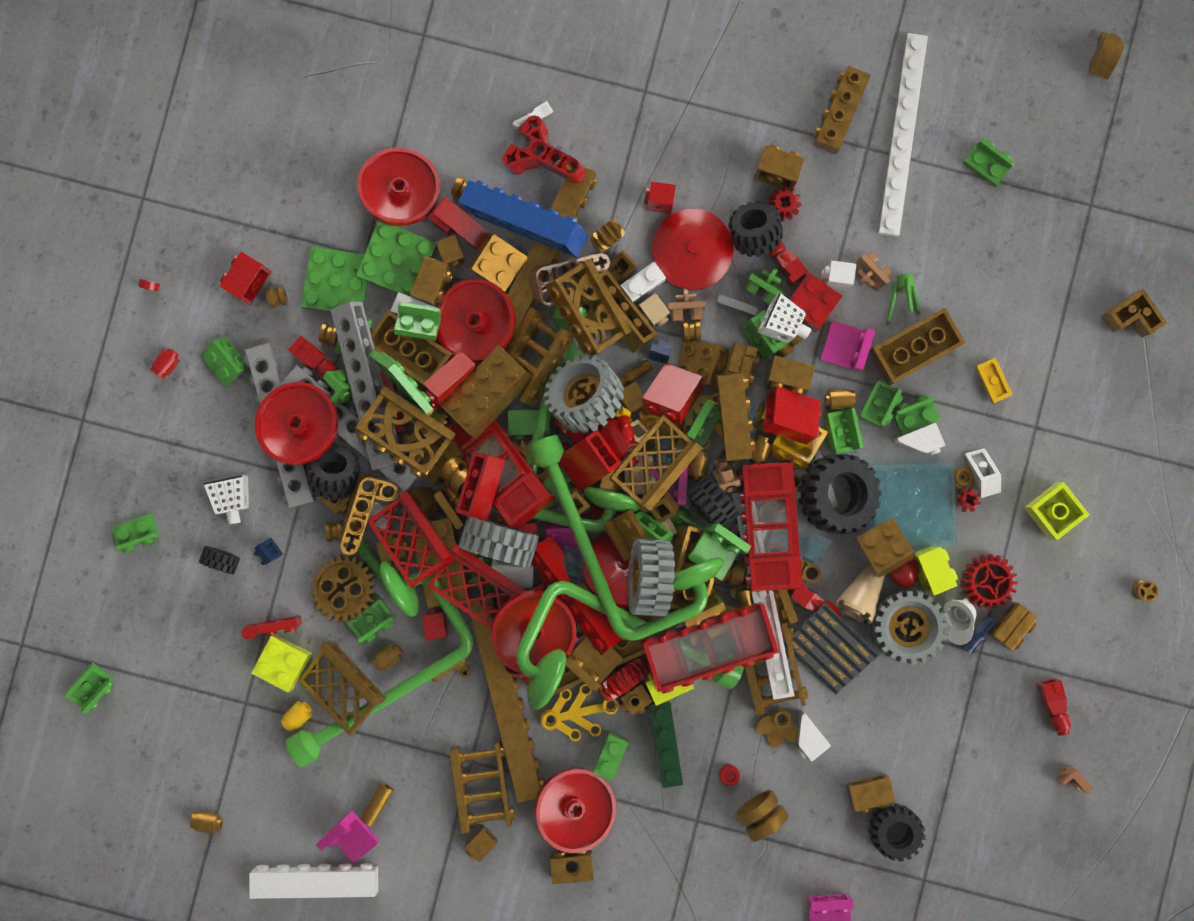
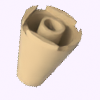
M866 566L839 596L834 605L842 607V613L861 623L864 620H868V624H872L885 575L878 578L873 567Z

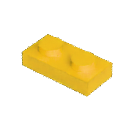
M996 357L975 366L992 404L1013 395Z

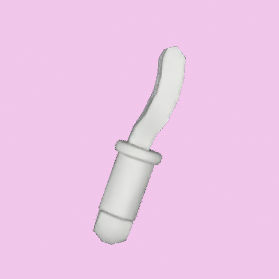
M546 101L536 107L532 113H527L524 117L515 120L512 126L514 129H520L528 117L536 115L543 119L552 114L553 110Z

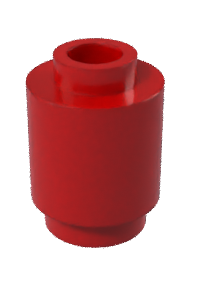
M163 348L151 363L152 367L150 370L164 379L171 374L180 362L177 358L179 354L171 348H168V350Z

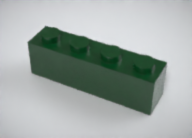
M670 700L657 706L653 701L649 706L662 787L683 785Z

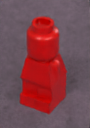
M782 241L779 246L776 245L774 251H769L768 255L771 258H775L774 261L780 273L784 274L787 278L786 283L789 287H792L807 275L808 270L796 255L787 249L785 250V245Z
M300 336L288 350L311 370L316 369L317 374L322 378L327 371L339 370L332 361L325 358L323 352L303 336Z
M802 582V589H793L788 592L789 597L806 609L817 612L826 604L839 618L841 617L838 607L828 600L824 601L813 590L807 589V585Z
M1053 678L1036 683L1040 691L1041 701L1047 713L1051 714L1049 718L1053 731L1057 732L1058 736L1069 734L1071 722L1069 715L1066 713L1067 697L1062 681Z

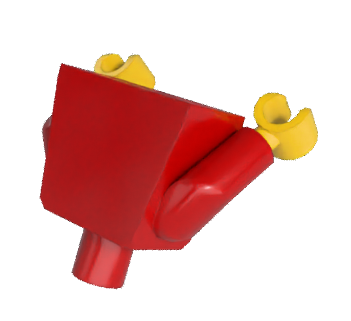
M621 407V414L615 413V417L619 418V421L617 419L609 420L600 432L621 463L637 445L629 419L631 412L624 407ZM635 456L632 458L633 468L639 462Z

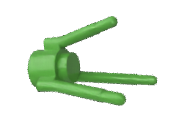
M912 274L898 275L897 282H893L887 323L891 322L898 289L900 293H907L909 312H913L912 296L917 313L921 312Z
M679 507L677 514L670 518L676 529L679 528V525H686L688 523L695 528L705 530L704 527L690 520V517L706 519L685 507L682 509Z

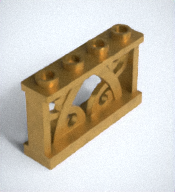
M591 258L545 285L549 296L553 299L560 315L566 321L571 334L577 340L584 354L597 355L632 331ZM576 273L580 277L577 283L570 278ZM564 282L569 283L574 290L572 288L564 289L562 284ZM581 297L585 300L593 301L596 305L595 321L580 315ZM606 330H610L612 336L606 339L605 335ZM598 331H599V334H600V342H599V344H596V342L594 341V339L597 338V336H598Z
M385 386L355 427L357 437L365 442L371 441L375 444V449L383 454L389 453L393 456L392 460L400 466L407 465L411 468L410 472L419 478L421 476L424 478L428 476L455 437L454 432ZM382 401H386L385 414H374ZM397 412H402L404 415L402 420H395L391 417L397 418ZM411 419L416 421L414 434L419 442L397 444L392 433L391 423L403 425ZM370 420H384V424L377 423L374 425L379 428L380 431L378 433L369 431L368 423ZM425 428L428 431L427 434H422L426 438L424 440L419 435V429ZM386 436L387 443L380 438ZM440 438L443 439V444L434 454L430 445ZM425 448L430 455V460L428 463L420 465L415 461V456L420 455L423 459L424 453L421 449ZM410 452L409 458L402 453Z

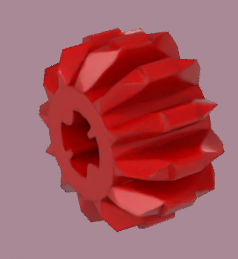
M784 186L782 191L777 187L775 193L769 194L771 200L767 201L769 205L775 206V210H778L781 222L785 221L786 216L789 220H792L793 214L798 215L800 212L797 208L802 206V203L797 201L800 195H793L795 192L794 188L787 192V186ZM784 200L788 202L785 207L781 206Z

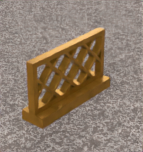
M662 415L609 479L628 496L633 498L642 511H651L702 447L697 442L691 441L670 420ZM662 422L669 427V436H659L658 427ZM673 438H681L686 443L682 450H674ZM655 439L656 451L646 452L645 443L647 440ZM659 439H670V451H660ZM671 453V463L668 466H661L660 454ZM656 454L657 466L647 467L646 455ZM635 455H642L643 467L633 468L632 458ZM647 469H658V479L656 481L648 482ZM633 470H643L644 482L634 483ZM621 471H629L630 483H622L616 477ZM634 485H645V494L641 499L635 495Z
M323 642L319 647L321 652L299 681L349 736H353L376 705L384 702L386 696L336 643ZM326 657L329 660V669L321 670V661ZM334 671L341 673V683H334ZM321 672H329V684H322ZM312 673H316V685H311L307 680ZM347 685L354 687V697H347ZM334 686H341V698H334ZM322 687H329V699L322 697ZM354 699V712H347V700ZM359 699H365L369 703L364 711L359 709ZM341 700V713H337L334 710V701ZM354 714V724L350 728L347 725V715Z

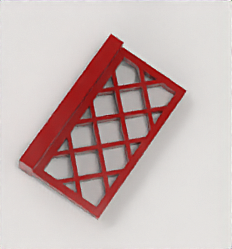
M404 490L399 494L400 497L371 517L368 523L408 585L413 588L445 564H451L455 561V558L413 495ZM402 504L404 507L403 517L393 516L394 509ZM381 518L388 519L386 529H378L375 522ZM392 519L402 521L399 532L390 530ZM406 521L414 522L415 529L413 534L404 532ZM389 534L399 535L396 546L387 543ZM403 536L413 537L410 548L400 547ZM417 538L425 539L426 545L424 550L415 549ZM400 550L409 551L407 563L398 560ZM414 552L423 553L421 565L411 563ZM428 554L435 555L439 560L432 567L425 566ZM410 567L420 568L419 576L414 580H411L409 577Z
M455 544L451 549V554L455 560L460 562L461 571L449 573L448 564H445L437 571L427 587L491 630L492 625L488 622L487 614L497 613L499 609L486 611L484 600L497 597L498 607L500 608L499 597L506 595L513 597L519 593L526 592V590ZM464 573H476L479 583L466 585ZM462 574L464 586L452 588L450 576ZM447 577L448 589L440 590L434 586L438 578ZM480 577H482V578L485 579L486 581H485V582H481ZM491 583L495 586L496 595L484 597L482 585ZM479 586L481 597L469 600L467 588ZM465 588L467 600L460 602L454 600L452 591ZM498 589L504 593L498 594ZM450 591V596H448L444 592ZM482 600L484 612L473 613L470 602ZM467 603L468 609H467L465 606H463L462 604ZM485 615V620L479 616Z

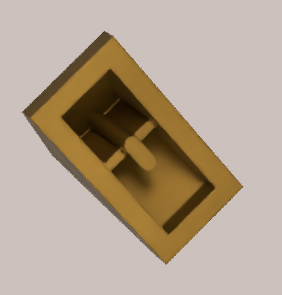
M622 250L611 262L607 270L616 282L621 285L636 271L637 264Z

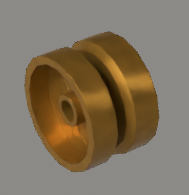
M769 789L757 794L743 804L735 813V817L740 825L747 826L746 833L751 841H759L774 833L789 818V813L784 806L777 805L779 800L773 790Z

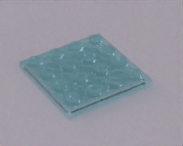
M954 463L870 465V468H873L876 472L875 478H879L880 485H878V488L882 490V496H879L880 508H876L875 512H877V515L872 519L873 528L894 518L910 546L957 545Z

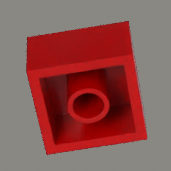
M241 251L239 255L237 254L233 258L230 270L222 275L219 287L251 306L272 271Z
M809 272L789 300L805 312L802 324L817 332L843 296Z

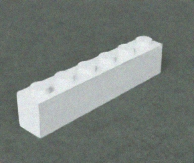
M371 863L360 864L357 867H352V864H340L339 867H331L330 864H320L318 867H310L309 864L289 867V865L283 864L278 865L277 868H269V865H258L249 873L250 899L375 897L378 893V866H372Z

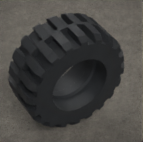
M841 454L818 458L814 461V465H809L806 468L807 474H803L800 479L803 482L802 486L798 487V492H801V498H798L799 504L803 505V509H801L803 515L809 516L807 521L811 525H816V529L835 534L856 533L861 531L862 527H867L871 523L869 519H874L877 515L875 511L876 508H880L879 496H882V490L878 488V485H880L879 478H875L876 472L873 468H868L869 463L865 460H860L859 457L854 455ZM839 474L847 480L851 489L850 503L840 514L832 508L828 498L829 486L832 480Z

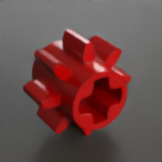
M961 488V494L954 495L958 502L955 506H961L962 512H966L968 508L971 512H975L974 506L981 505L978 502L980 494L973 493L974 488H969L968 492ZM967 497H970L971 500H969L968 503H965L964 500H966Z

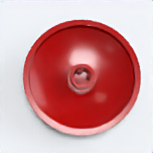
M389 148L374 154L362 166L357 180L358 196L363 208L374 219L387 225L407 226L425 219L434 210L440 195V180L433 164L422 154L406 148Z
M685 209L667 217L658 227L652 243L653 262L657 264L666 277L665 281L682 290L688 288V291L703 290L720 281L731 265L734 251L732 238L727 226L714 214L701 209Z
M484 279L461 281L444 294L437 306L441 311V322L437 337L444 349L453 356L462 351L472 362H482L498 345L505 349L514 334L516 325L514 305L508 294L490 281Z
M304 382L287 383L271 391L261 402L255 417L256 438L264 452L276 461L288 465H303L321 457L332 445L338 430V414L335 405L330 400L331 398L318 387Z
M605 533L595 539L591 545L616 606L630 608L628 606L629 598L627 597L629 560L624 561L608 533ZM583 559V578L585 584L592 594L598 596Z
M527 591L511 597L499 608L492 622L491 640L496 655L504 665L521 674L524 673L521 672L517 665L516 652L544 593L543 591ZM558 597L554 599L530 650L529 660L534 666L545 655L556 649L563 650L567 659L576 641L575 620L568 606Z
M568 768L551 776L539 790L534 805V819L541 836L555 849L567 853H581L596 847L609 834L616 817V800L610 785L601 776L585 768Z

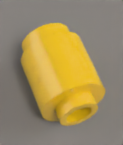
M297 701L283 715L282 725L289 732L298 730L312 717V708L306 702Z

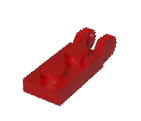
M294 616L250 624L242 629L241 635L243 639H254L261 633H264V636L276 634V631L284 630L285 633L293 632L302 624L301 616Z

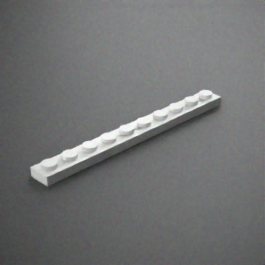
M911 33L906 35L878 234L898 237L900 234L928 36Z
M740 493L732 494V497L740 513L737 521L740 536L743 540V533H746V525H742L741 512H745V506L740 504ZM752 502L753 524H759L756 504ZM754 531L755 554L765 553L761 531ZM773 591L752 592L754 603L761 602L765 604L779 653L774 654V658L766 660L773 700L795 696Z

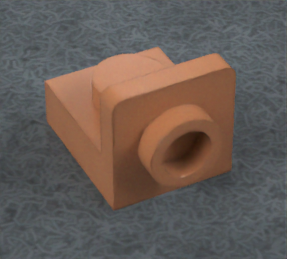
M1071 765L1061 769L1058 773L1059 776L1055 778L1061 785L1064 786L1070 782L1077 791L1082 790L1086 794L1093 790L1081 773Z

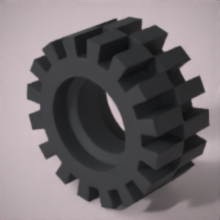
M204 546L198 562L223 573L235 574L240 557L218 548Z

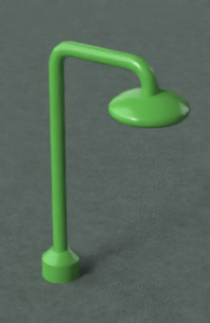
M555 304L552 316L553 322L559 330L563 328L570 331ZM580 307V315L586 318L588 310ZM567 350L563 355L561 361L559 362L558 366L556 367V369L559 366L563 368ZM555 369V371H554V373H553L554 375H556V374L558 373V371H557L556 369ZM544 394L531 444L546 437L551 412L545 405L547 400L544 398ZM528 454L527 461L533 466L532 470L536 475L538 466L532 463ZM589 486L583 490L584 495L590 502L605 509L600 519L589 520L581 518L586 532L598 533L605 530L604 525L615 518L617 511L625 513L632 509L634 512L640 508L636 501L628 495ZM544 508L532 517L570 527L565 513Z
M558 435L543 438L527 447L532 463L546 468L608 621L616 635L624 640H640L691 619L703 611L708 600L707 588L704 582L712 579L722 568L724 562L720 557L709 559L675 573V579H673L674 590L693 588L695 600L692 604L634 628L627 627L619 614L558 465L564 452Z
M388 561L382 562L379 567V573L389 596L405 615L409 617L416 616L419 609V598L415 586L411 588L395 564ZM419 572L409 575L411 580L417 578ZM431 574L419 584L428 585L434 575ZM438 579L434 586L440 590L445 589ZM433 590L431 591L461 639L459 648L383 693L386 699L382 704H377L369 716L463 661L470 654L473 648V636L456 606ZM369 703L359 708L360 711H364ZM354 714L347 715V725L351 728L354 724ZM337 722L316 734L301 730L286 740V746L294 762L299 767L304 768L319 759L322 744L341 734L344 730Z
M559 581L547 587L516 652L518 667L522 673L530 678L527 698L529 706L534 710L541 709L553 696L566 666V655L561 649L549 652L536 666L529 660L530 650L556 596L566 594L606 615L598 596L570 582ZM617 607L626 626L634 628L647 623ZM662 630V631H659V632H657V633H655V634H652V635H650V636H648V637H653V636H656V635L665 633V631H663V630ZM681 639L679 640L684 656L704 666L710 665L706 652ZM726 652L715 658L719 662L734 657V655ZM742 665L734 667V671L722 674V672L716 673L712 681L730 690L740 680L744 667Z

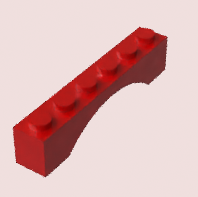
M550 536L538 543L531 565L539 572L542 580L548 586L559 581L570 582L565 568L564 552L554 538ZM566 594L556 596L568 606L581 632L588 637L593 648L601 656L623 640L615 634L606 615Z

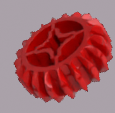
M981 554L979 560L974 557L972 558L973 564H966L969 571H962L967 577L961 578V582H966V585L961 588L962 590H968L965 597H972L970 601L972 604L977 603L979 608L985 605V608L990 610L992 606L998 609L999 603L1005 606L1007 604L1005 598L1008 600L1013 599L1010 592H1017L1016 589L1012 588L1013 585H1018V581H1013L1017 573H1010L1014 567L1013 565L1007 566V559L1001 561L1000 555H996L994 558L993 554H988L986 558L984 554ZM989 565L996 566L1002 572V575H994L992 569H989ZM980 570L981 577L975 581V576ZM987 578L996 579L992 580L991 585L983 584L986 583ZM1004 582L1002 590L997 595L999 584ZM976 588H984L990 598L982 597Z
M638 656L615 668L598 688L600 695L606 701H612L633 688L649 674L646 661L641 656Z

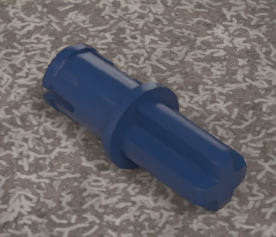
M986 616L979 626L973 630L972 639L967 644L961 645V647L972 655L982 641L985 642L984 638L993 629L996 622Z

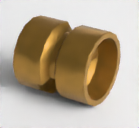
M453 457L439 471L442 479L447 484H450L451 489L458 496L461 495L468 466L460 457Z
M735 559L723 580L715 578L714 582L724 583L728 581L729 585L741 587L746 568L745 561Z

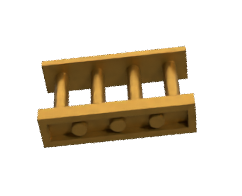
M530 307L508 345L506 352L526 371L534 375L528 386L522 390L523 395L520 398L521 402L534 406L539 400L546 383H548L549 377L554 373L566 350L570 347L574 336L570 331L563 328L559 332L544 323L547 316ZM539 330L554 339L549 350L534 341ZM529 348L544 357L538 368L524 359Z
M787 621L782 623L783 629L781 632L782 637L786 639L788 650H785L786 656L790 658L793 670H790L791 679L795 678L798 690L794 691L795 696L773 700V695L768 697L762 695L760 687H764V684H769L770 680L769 675L761 677V675H757L756 667H759V664L766 663V660H755L753 665L747 666L745 669L756 715L765 714V708L770 704L800 698L801 706H805L806 699H809L807 687H802L791 638H794L792 625L788 626Z
M496 740L495 749L468 753L460 751V746L451 747L449 751L461 834L470 833L471 826H474V823L506 819L507 827H511L512 820H515L514 807H510L503 762L506 754L501 741ZM497 757L498 769L469 774L463 772L462 764H465V761ZM500 777L501 790L476 794L466 793L465 785L468 782ZM503 798V811L476 815L469 813L468 805H471L473 802Z

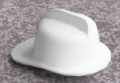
M968 598L950 600L944 605L943 609L947 618H944V622H947L949 625V629H945L944 633L948 634L947 638L954 644H967L973 636L974 622L977 616L976 609L969 602Z

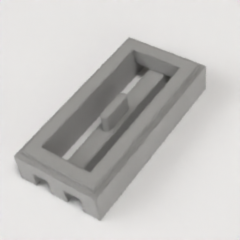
M719 295L716 302L756 316L758 307L724 295Z

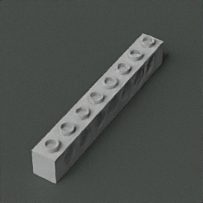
M347 302L330 310L347 371L348 382L353 394L358 421L360 422L380 394L384 383L380 368L369 356L375 348L363 302ZM383 400L374 414L384 415L387 402ZM370 420L368 423L369 431L378 433L380 430L374 425L377 423L384 424V420ZM391 423L394 439L399 444L395 425ZM386 436L380 438L387 443ZM369 440L368 442L364 441L372 471L398 465L392 460V455L387 452L383 454L374 448V443Z
M270 343L245 349L246 355L244 360L247 367L251 369L250 381L252 386L256 387L257 395H255L258 406L270 393L265 392V384L271 382L273 385L271 391L281 386L283 381L274 345ZM263 362H266V364H267V369H266V371L263 372V373H260V371H259V366H260V364L263 363ZM272 458L274 465L278 466V482L280 485H283L285 491L283 493L285 505H288L289 508H296L317 502L315 492L312 493L307 483V464L295 465L294 469L289 472L286 464ZM294 480L300 482L298 491L292 489V482Z
M296 365L281 383V385L292 382H310L325 392L330 398L333 396L327 390L329 386L321 379L317 382L312 377L314 373L306 366L301 368ZM342 402L334 403L336 410L341 409L343 411V416L338 419L337 434L369 461L364 441L357 437V432L351 433L349 430L351 423H359L357 410L352 406L348 409ZM405 465L404 472L400 474L395 471V466L379 469L403 491H409L419 479V477L410 472L411 468Z

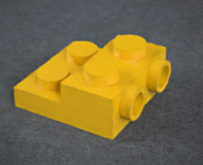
M819 427L818 437L807 445L778 435L772 444L771 452H773V456L778 460L786 459L793 462L795 469L802 470L803 468L806 470L828 432Z

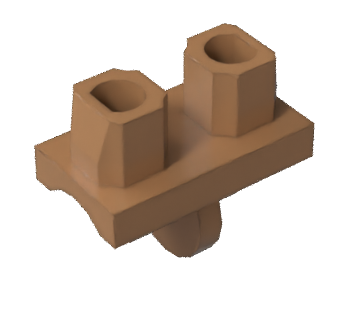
M870 252L867 255L863 254L854 263L858 271L857 274L862 278L858 284L861 286L865 282L869 287L873 286L878 292L890 281L889 277L892 271L886 266L879 269L875 265L878 257L874 252Z
M688 288L683 289V295L675 296L676 301L683 302L668 303L667 308L672 322H683V311H691V321H702L703 310L706 308L705 301L689 302V300H696V294H688Z
M725 458L715 460L716 469L712 470L713 477L724 492L730 495L736 491L737 486L741 485L740 480L732 465H728Z

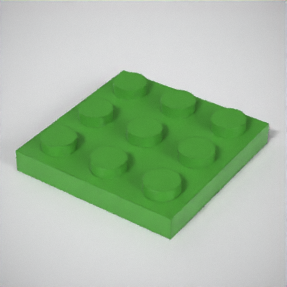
M378 221L356 277L397 294L399 292L412 297L410 292L424 257L431 258L436 243L398 226L387 225Z
M311 247L301 307L331 312L330 309L347 302H363V306H365L368 281L356 277L364 255Z
M375 349L369 354L370 358L409 402L426 414L433 409L429 404L430 398L417 388L418 384L410 376L408 377L404 373L405 369L398 361H394L392 357H388L384 352L379 353Z

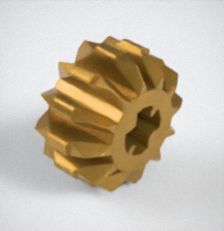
M611 219L591 236L590 241L596 250L604 253L624 236L625 231L619 222Z

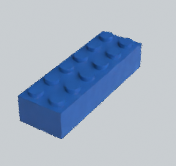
M468 180L458 203L472 216L578 258L588 237L583 231V227L577 223L578 220L571 216H566V218L559 216L560 213L550 208L547 211L541 209L539 204L532 201L526 203L523 201V198L515 194L508 196L500 188L495 187L494 190L488 188V185L482 181L477 180L475 183Z

